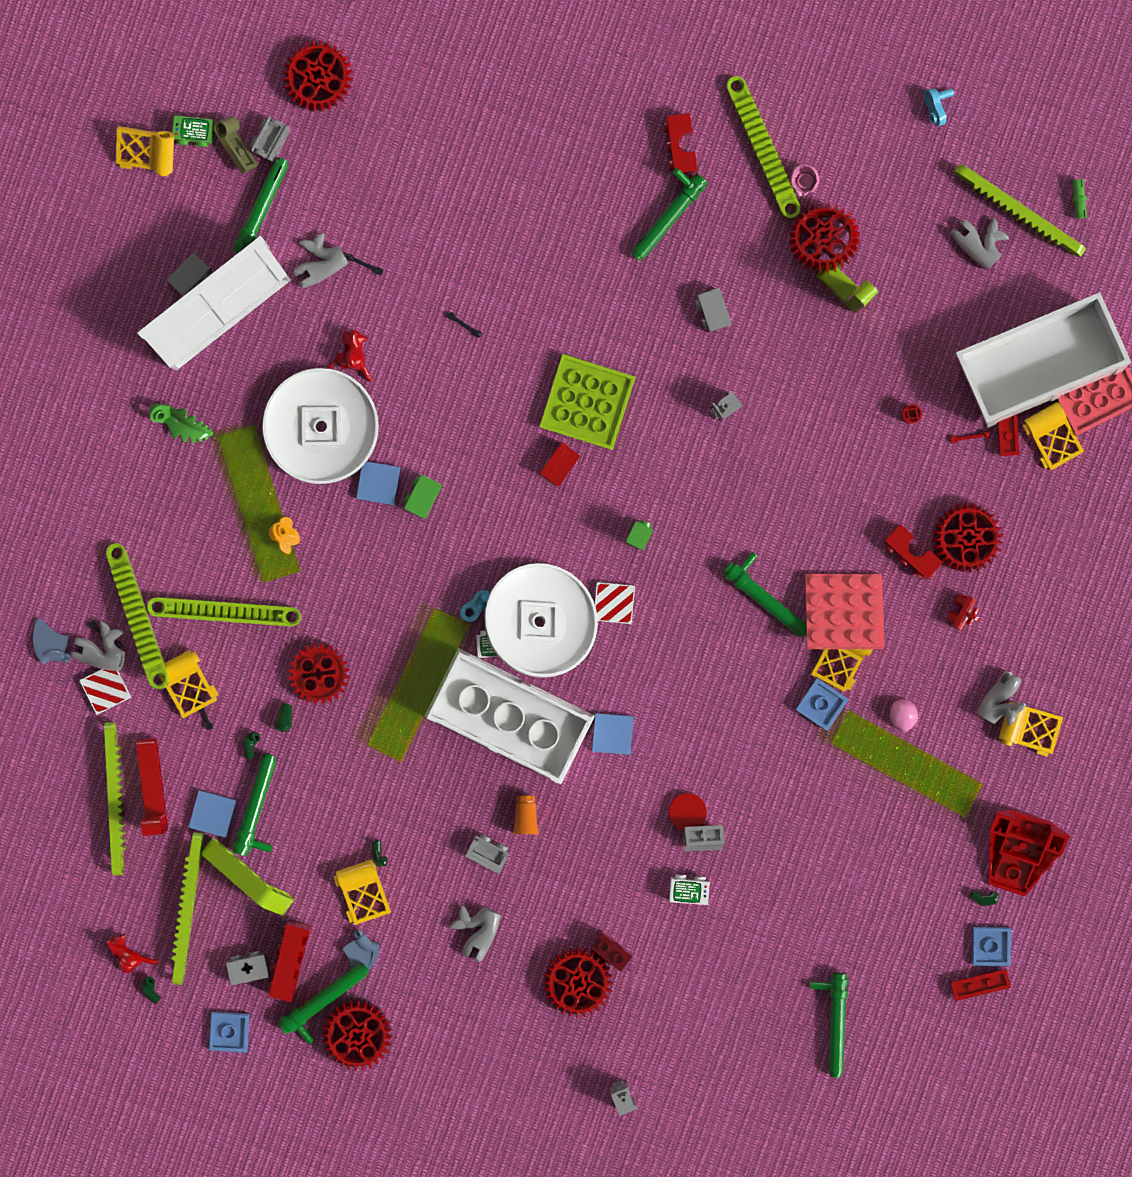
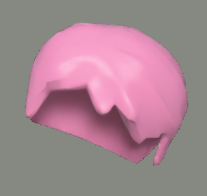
M806 164L797 166L792 171L791 185L798 193V196L815 191L819 183L817 170Z
M900 699L893 702L890 709V720L893 726L900 728L904 732H908V730L914 727L918 720V711L911 701Z

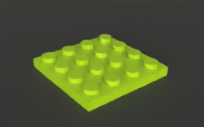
M562 354L539 428L613 450L636 377Z

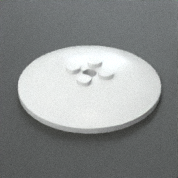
M309 369L286 379L270 397L263 417L264 440L274 461L292 477L308 483L328 484L351 476L367 462L375 448L378 437V415L368 392L349 375L332 369ZM320 421H324L327 424V429L324 432H318L316 429V424Z
M528 564L510 571L494 586L485 607V629L495 653L512 669L528 676L540 678L554 677L572 670L585 659L596 638L598 626L597 612L590 593L574 575L554 565ZM536 617L543 620V627L535 625L534 620Z

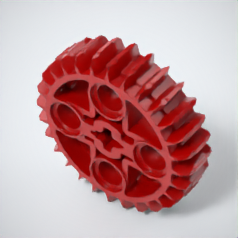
M312 40V46L305 42L304 49L298 45L299 52L297 53L292 50L294 57H287L290 64L284 63L288 71H282L287 76L282 79L283 82L289 83L284 88L285 90L291 89L288 92V96L295 95L292 101L295 103L300 100L299 107L306 104V110L313 106L314 112H316L317 107H320L321 111L324 112V106L331 110L330 104L332 103L338 107L337 100L339 99L344 102L342 95H349L346 88L352 89L348 82H353V78L348 77V75L353 74V70H347L352 65L350 62L345 63L348 60V56L341 57L343 50L336 52V45L331 49L330 42L323 46L322 40L319 41V45H316L315 41ZM321 52L315 63L304 57L310 53ZM327 55L333 57V61L330 64L323 63V58ZM299 62L307 64L304 70L300 71L296 68ZM337 62L342 70V80L332 74ZM294 72L304 79L299 90L294 83ZM321 72L322 78H317L315 80L313 74H319ZM332 82L340 84L339 88L335 91L329 89ZM307 88L313 90V94L310 97L303 95V91ZM321 89L332 95L324 100H315Z
M821 203L819 209L813 205V211L806 208V215L800 213L801 220L795 218L796 225H791L792 232L789 233L791 238L789 239V244L792 245L790 248L791 252H794V258H798L799 264L804 262L805 269L811 266L812 272L815 268H818L819 273L822 272V269H825L828 274L829 268H833L834 272H836V266L839 265L843 269V262L849 264L850 260L848 257L854 259V252H858L856 245H860V240L858 239L860 238V232L858 231V225H855V218L850 219V212L845 214L844 208L838 211V205L831 209L830 203H828L827 208H824ZM830 217L825 224L819 218ZM810 223L816 224L814 228L807 227ZM837 223L843 224L841 228L834 227ZM803 231L809 238L801 245L800 237ZM848 232L849 241L848 245H845L841 238ZM838 248L843 250L839 254L833 252L835 249ZM808 249L815 250L812 254L806 253ZM824 253L830 258L828 260H819Z
M964 502L963 508H961L960 504H956L957 510L951 506L949 507L951 513L944 511L945 518L938 517L941 524H935L934 526L939 529L932 532L937 535V538L932 539V541L938 542V544L933 548L940 549L936 555L944 556L941 559L942 562L948 560L947 567L954 564L953 570L956 571L960 567V572L964 573L965 568L971 573L972 567H974L975 571L978 572L979 565L985 569V562L992 564L993 562L990 558L998 557L994 552L1001 551L997 545L1003 544L1002 541L998 540L999 537H1003V534H998L1002 527H996L995 524L999 522V519L992 520L995 514L988 515V508L982 511V505H979L976 509L975 503H971L970 507H968V503ZM965 513L971 516V521L968 524L962 521V516ZM976 515L984 519L989 528H977ZM957 516V530L945 531L948 523ZM972 526V529L962 530V527ZM985 531L991 534V539L988 542L982 538ZM967 532L968 535L974 537L969 540V543L967 540L962 539V537L967 535ZM947 533L953 536L951 544H947L944 541V536ZM972 545H973V548H966V549H964V547H963V546H972ZM990 545L987 553L979 559L978 546ZM946 547H959L960 560L954 558L947 551ZM968 551L972 552L974 556L971 562H967L964 558L965 553Z
M570 947V953L568 954L565 950H562L563 956L561 957L557 953L556 957L558 960L551 959L550 962L553 966H546L550 972H544L543 974L548 977V979L543 980L544 984H548V986L543 988V991H549L545 997H552L549 1004L556 1003L555 1010L561 1007L562 1015L566 1011H568L569 1017H571L572 1013H575L576 1018L579 1017V1013L586 1017L587 1011L593 1015L594 1008L600 1011L599 1004L606 1005L603 1001L604 998L610 999L606 992H612V989L608 987V985H613V981L608 980V978L612 977V973H606L610 970V966L604 967L606 960L600 962L601 956L597 955L594 957L595 951L593 950L588 954L586 947L583 952L580 951V947H577L576 952ZM580 958L574 969L563 964L570 959ZM583 961H590L592 967L588 970L581 967ZM595 967L600 971L602 984L591 978ZM558 969H563L566 971V976L558 978L555 973ZM586 975H587V981L590 982L588 985H587V983H586V978H585ZM581 977L582 985L578 984V986L574 987L575 982L573 980H578ZM554 981L565 986L560 998L555 992ZM593 986L600 988L598 995L590 994L589 991ZM572 995L575 1000L573 1003L567 1004L564 1002V997ZM582 995L593 1000L587 1005L576 1006Z
M359 999L356 1005H354L352 1000H350L349 1006L343 1002V1009L337 1006V1013L330 1012L333 1018H326V1021L330 1024L323 1025L327 1032H323L322 1036L327 1037V1039H324L322 1043H328L324 1050H331L328 1057L335 1056L334 1063L340 1060V1067L347 1064V1070L354 1066V1070L357 1071L358 1066H361L362 1071H364L365 1065H368L371 1069L373 1061L375 1064H379L378 1057L382 1060L385 1058L382 1052H389V1049L385 1046L392 1045V1042L387 1041V1039L393 1038V1035L388 1034V1032L392 1031V1027L386 1026L390 1023V1020L384 1021L387 1014L380 1015L381 1008L374 1010V1003L368 1007V1001L361 1005ZM361 1011L369 1015L359 1022L353 1012ZM344 1015L349 1016L351 1023L343 1024L341 1017ZM371 1019L376 1020L378 1027L370 1028L368 1021ZM337 1023L344 1034L334 1041L333 1031ZM381 1029V1043L377 1047L371 1037ZM354 1032H363L360 1036L361 1039L358 1037L353 1038ZM343 1042L347 1045V1049L340 1051L337 1048V1044ZM370 1046L373 1048L374 1053L366 1055L364 1048ZM356 1049L362 1059H351L346 1057V1055Z

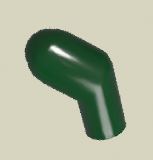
M250 732L242 742L245 759L255 757L253 747L261 739L258 732Z
M380 840L372 841V856L377 867H385L388 863L387 857H382V841Z
M973 890L969 897L985 907L995 905L998 902L999 894L992 891L989 895L983 896L976 890Z
M151 976L144 978L142 993L156 1005L162 997L155 992V980Z

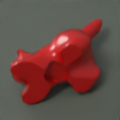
M352 330L351 333L344 331L342 341L345 351L339 354L338 364L342 369L360 370L364 378L371 382L372 378L365 366V356L362 350L364 341L368 340L369 337L364 336L358 330Z
M126 934L112 936L110 940H106L105 945L110 953L118 958L117 964L124 973H131L142 962L150 965L158 964L159 962L158 960L141 956L136 951L127 947L125 944Z

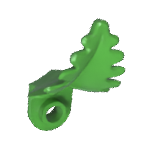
M158 403L149 408V418L153 422L167 424L172 438L176 439L180 435L182 442H186L188 437H190L191 443H195L196 438L198 442H202L203 438L207 440L208 437L213 435L208 425H203L202 421L195 422L196 417L193 415L187 417V411L184 408L175 409L171 405Z

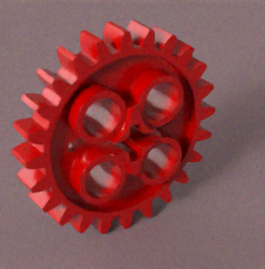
M313 643V649L306 645V652L299 649L301 655H294L297 661L290 662L294 666L293 669H288L289 672L293 673V676L288 677V679L294 680L290 687L296 686L297 689L294 693L301 692L300 699L306 696L307 703L311 699H314V705H317L318 700H321L322 705H324L325 699H328L331 703L332 696L338 699L339 695L337 692L344 693L345 691L342 686L349 685L344 681L350 678L349 675H345V672L349 671L350 668L344 667L348 661L341 660L344 654L337 655L338 648L331 651L332 645H329L327 649L324 647V643H321L320 648L317 647L316 643ZM325 657L332 660L330 668H325L322 665ZM306 660H310L313 663L311 671H306L303 667V663ZM317 668H320L321 672L336 670L334 674L322 675L321 679L318 676L302 677L303 674L317 672ZM328 676L335 679L333 687H328L325 684V679ZM312 679L316 682L314 690H309L306 687L307 680Z

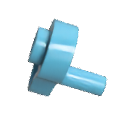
M935 88L924 92V100L929 110V120L936 127L946 124V113L942 107L941 99L954 96L953 89L938 92Z
M487 590L478 591L470 602L461 607L459 612L461 619L468 623L475 621L480 613L485 610L490 592ZM468 609L472 611V616L470 617L465 614V611Z

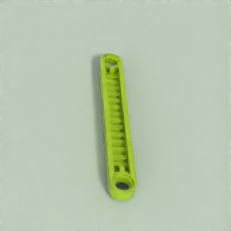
M734 76L727 82V92L781 214L786 219H794L800 213V204L781 164V160L778 157V153L775 150V146L766 130V126L743 78ZM732 82H740L742 85L741 90L733 91L731 89ZM793 204L796 207V212L794 214L786 213L785 206Z
M958 164L954 170L956 176L972 186L971 191L978 190L979 196L984 194L985 200L990 198L991 204L997 203L998 209L1003 207V212L1009 211L1010 217L1015 215L1016 221L1023 220V226L1029 224V230L1034 228L1035 234L1042 233V239L1048 237V243L1054 241V247L1060 245L1077 257H1081L1085 252L1086 248L968 167Z
M117 543L111 544L106 551L107 559L142 661V666L149 684L155 689H164L169 683V676L128 553L122 545ZM115 548L121 549L122 552L121 556L117 559L112 557V551ZM157 674H161L164 677V681L160 685L154 683V677Z
M161 597L151 599L147 605L149 613L156 617L277 626H296L302 618L297 608ZM156 601L161 602L163 605V609L159 613L154 612L152 609V605ZM290 611L297 614V620L292 623L286 619V615Z
M105 722L104 735L112 875L117 876L124 873L123 850L127 848V846L123 845L126 838L122 837L126 833L125 830H122L125 823L121 822L125 818L121 814L125 810V808L121 807L124 800L120 799L124 795L120 791L123 785L119 783V781L123 780V777L119 776L123 772L122 769H119L122 762L118 761L122 754L118 753L121 747L117 745L116 723Z
M199 832L193 833L190 855L185 858L189 863L184 865V868L188 871L183 873L187 878L182 880L185 886L181 888L184 894L180 896L183 900L179 903L182 909L178 911V914L181 916L177 918L180 924L176 926V929L179 931L175 933V937L178 939L173 943L177 947L172 950L175 954L171 958L175 961L172 984L183 985L204 839V833Z

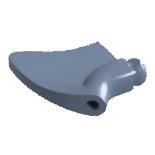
M37 619L33 632V646L39 660L43 665L49 661L68 663L71 656L69 653H65L69 636L58 634L42 619Z
M361 929L353 932L355 939L342 949L350 961L351 969L358 963H364L370 971L378 958L379 942H372L365 933L363 934Z

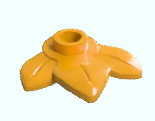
M289 517L280 518L279 522L273 524L269 529L270 538L278 542L280 550L285 554H290L291 545H297L300 542L299 533L296 529L292 528L293 521Z

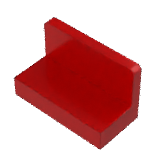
M562 442L540 474L556 486H560L580 458V455Z

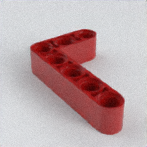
M157 738L137 740L136 744L145 817L141 819V830L144 837L164 834L168 831V821Z

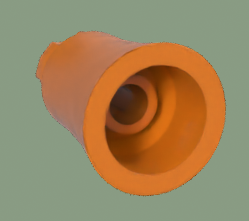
M516 796L515 820L512 834H539L535 796Z

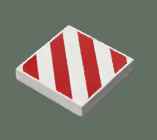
M597 582L595 596L597 620L632 624L635 586Z
M101 669L80 680L97 715L132 698L119 671Z

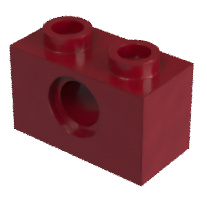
M603 931L590 944V948L620 972L632 958V954Z

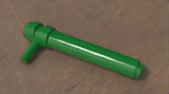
M278 157L274 161L243 228H240L238 232L239 237L233 243V251L239 253L257 239L260 226L289 167L287 160Z
M679 168L673 170V174L684 185L677 197L632 249L633 252L631 254L638 261L646 258L692 201L695 202L698 199V194L706 189L708 182L698 173L688 178Z
M751 552L741 566L731 562L722 572L725 576L724 579L728 582L731 581L736 589H741L797 637L803 638L806 635V624L751 579L750 574L746 572L757 558L755 553Z
M265 753V756H262L240 829H237L235 835L237 836L236 841H233L232 847H234L232 852L247 856L251 848L269 853L272 850V845L254 840L256 835L254 832L277 760H275L276 756Z
M358 963L304 1004L293 1008L290 1014L282 1016L278 1022L279 1026L286 1034L297 1030L307 1044L312 1043L314 1039L303 1025L307 1023L310 1017L367 977V974L370 972L364 963Z
M840 972L832 973L830 983L810 981V989L829 990V996L831 997L828 1073H830V1077L840 1078L844 1070L846 998H848L847 985H849L847 973Z

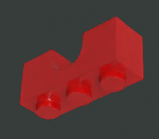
M690 113L667 116L663 126L664 133H668L669 140L666 141L667 152H671L672 159L668 160L670 171L679 168L684 174L697 173L695 151L685 152L679 147L678 143L681 137L692 135Z
M898 524L884 539L883 542L886 544L884 547L893 554L895 552L900 556L898 560L906 567L910 565L914 569V575L920 580L922 578L928 580L943 562L930 550H926L919 557L913 556L909 552L908 547L915 536L901 524Z

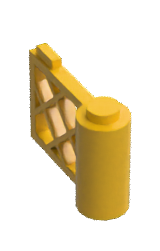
M122 126L117 127L116 164H120V168L131 169L133 166L154 170L159 176H168L173 172V133L168 131L151 132ZM122 133L129 134L133 140L127 144L122 138ZM142 136L150 137V145L147 147L139 140ZM134 142L142 149L138 154L130 148V145ZM126 149L132 156L130 160L121 159L123 150ZM145 152L150 158V163L143 162L138 156Z
M1058 402L1023 421L1024 425H1022V428L1026 435H1031L1042 455L1040 461L1045 469L1053 470L1084 452L1066 418L1062 406ZM1063 424L1067 428L1065 438L1056 436L1058 427ZM1044 435L1052 436L1049 447L1042 446L1039 438ZM1055 437L1064 440L1061 451L1052 449ZM1067 442H1073L1078 450L1071 454L1066 453ZM1051 450L1060 453L1059 460L1053 464L1049 459Z
M824 649L811 675L844 692L846 689L851 690L856 681L853 677L865 656L869 657L873 649H838L840 657L829 660L827 654L829 649ZM853 657L857 659L854 667L846 669L843 659ZM841 660L844 670L833 673L830 663ZM828 663L831 674L823 676L817 673L821 665ZM845 672L847 680L844 686L836 683L834 675Z
M191 650L164 663L169 676V683L166 688L182 718L217 701L216 696L219 695L214 685L210 686L198 665L200 659L195 651L191 652ZM196 672L201 678L199 686L188 683L190 675ZM158 674V676L160 677L161 681L163 682V681H164L163 675ZM175 683L184 684L182 695L175 694L171 686ZM187 686L198 689L195 699L184 696ZM200 689L207 691L212 699L206 702L197 700ZM183 699L194 702L192 709L186 713L181 706Z
M1025 706L1024 710L1017 714V718L1012 725L1008 724L1006 715L1004 716L998 738L1002 739V744L1012 746L1013 743L1037 749V754L1048 757L1049 753L1053 754L1063 717ZM1030 712L1036 713L1040 721L1031 725L1028 720ZM1050 718L1057 719L1055 727L1048 730L1045 721ZM1042 724L1046 732L1037 737L1033 728ZM1030 730L1034 739L1028 743L1023 742L1024 733ZM1047 735L1050 739L1048 749L1042 747L1039 741Z
M373 859L336 871L334 880L336 886L341 887L349 908L346 911L349 922H354L357 925L391 913ZM376 882L378 886L376 895L367 892L368 885ZM352 890L361 892L358 901L350 899L348 892ZM364 894L374 898L370 907L360 903ZM375 901L383 902L385 910L378 912L372 909ZM358 906L368 910L364 917L357 919L355 911Z

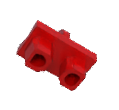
M958 594L954 604L962 607L959 614L950 611L946 619L960 631H962L965 623L971 626L974 620L980 622L981 618L976 616L979 609L974 607L977 600L969 595L966 597Z

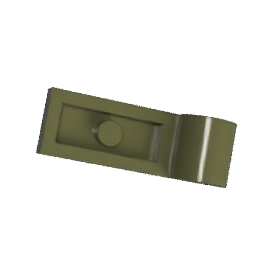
M228 116L215 122L214 131L241 174L255 169L258 163L237 133L240 128L237 118Z

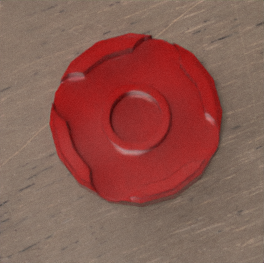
M683 793L672 800L669 805L668 814L674 826L684 831L685 827L701 826L706 819L707 809L699 796L693 793Z

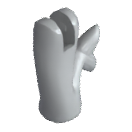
M992 217L984 239L983 248L975 227L967 220H962L959 225L968 234L964 237L953 228L950 232L951 236L966 254L984 269L988 270L1001 257L995 246V241L1008 240V235L998 230V223Z
M325 233L317 235L314 241L302 240L299 242L308 251L326 260L307 262L295 268L293 271L295 277L307 271L310 274L309 278L299 283L302 288H307L327 279L349 264L339 245L332 248L323 247Z
M100 621V632L106 653L102 652L95 643L88 639L75 638L73 644L84 647L82 653L71 651L70 656L96 668L120 671L122 669L125 652L114 644V640L124 633L122 630H111L106 623Z
M1004 671L996 684L983 698L977 714L993 724L1006 715L1008 724L1012 725L1017 718V714L1024 710L1026 703H1000L1011 697L1018 690L1021 678L1013 675L1012 672Z
M464 905L460 908L459 919L452 922L449 929L481 926L466 941L463 947V956L468 958L472 952V947H476L479 951L475 961L480 963L483 960L497 932L501 918L500 913L482 907L474 917H470Z

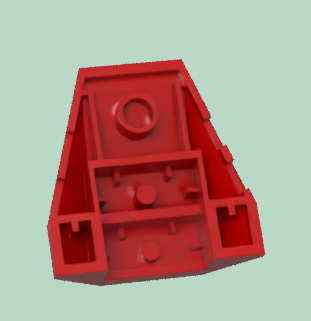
M1017 810L997 811L990 827L988 885L1025 897L1040 880L1044 872L1048 871L1052 863L1063 854L1070 835L1051 821Z

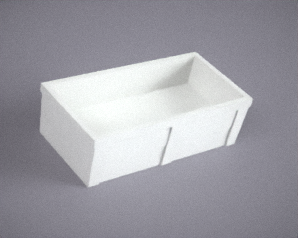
M259 236L140 330L138 334L149 343L170 368L178 370L290 282L291 279L269 250L268 244Z
M1100 292L956 352L960 367L987 428L1044 402L1058 399L1061 395L1111 374H1118L1131 363Z
M458 648L424 717L561 784L595 715Z

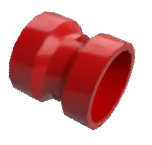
M915 404L905 406L901 411V419L907 424L916 423L922 417L921 408Z

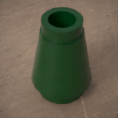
M281 703L273 724L275 725L274 730L290 732V728H292V705Z

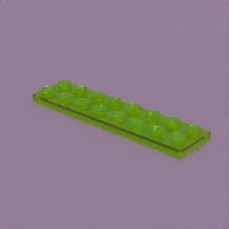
M252 425L218 436L263 582L266 583L301 572L293 545H291L290 554H285L280 550L278 542L273 541L269 536L270 527L278 523L284 515L256 426Z
M437 608L434 609L367 746L402 762L470 624Z
M850 710L846 713L830 742L832 745L963 817H966L983 786V783Z

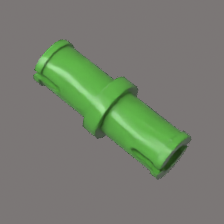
M1084 179L1072 180L1074 197L1072 202H1074L1075 219L1087 218V196H1085Z

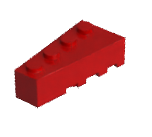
M292 920L283 925L281 933L283 940L282 943L279 942L276 954H279L278 961H274L271 971L274 973L273 980H269L267 991H270L269 997L287 1002L293 1000L311 925Z

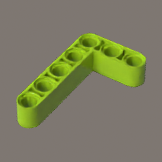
M837 266L836 272H834L833 268H829V273L827 274L826 270L822 269V272H818L816 275L854 313L859 312L878 293L877 289L867 280L857 286Z
M212 838L201 852L204 858L264 909L284 915L293 903L294 899L289 894L266 883L218 840Z

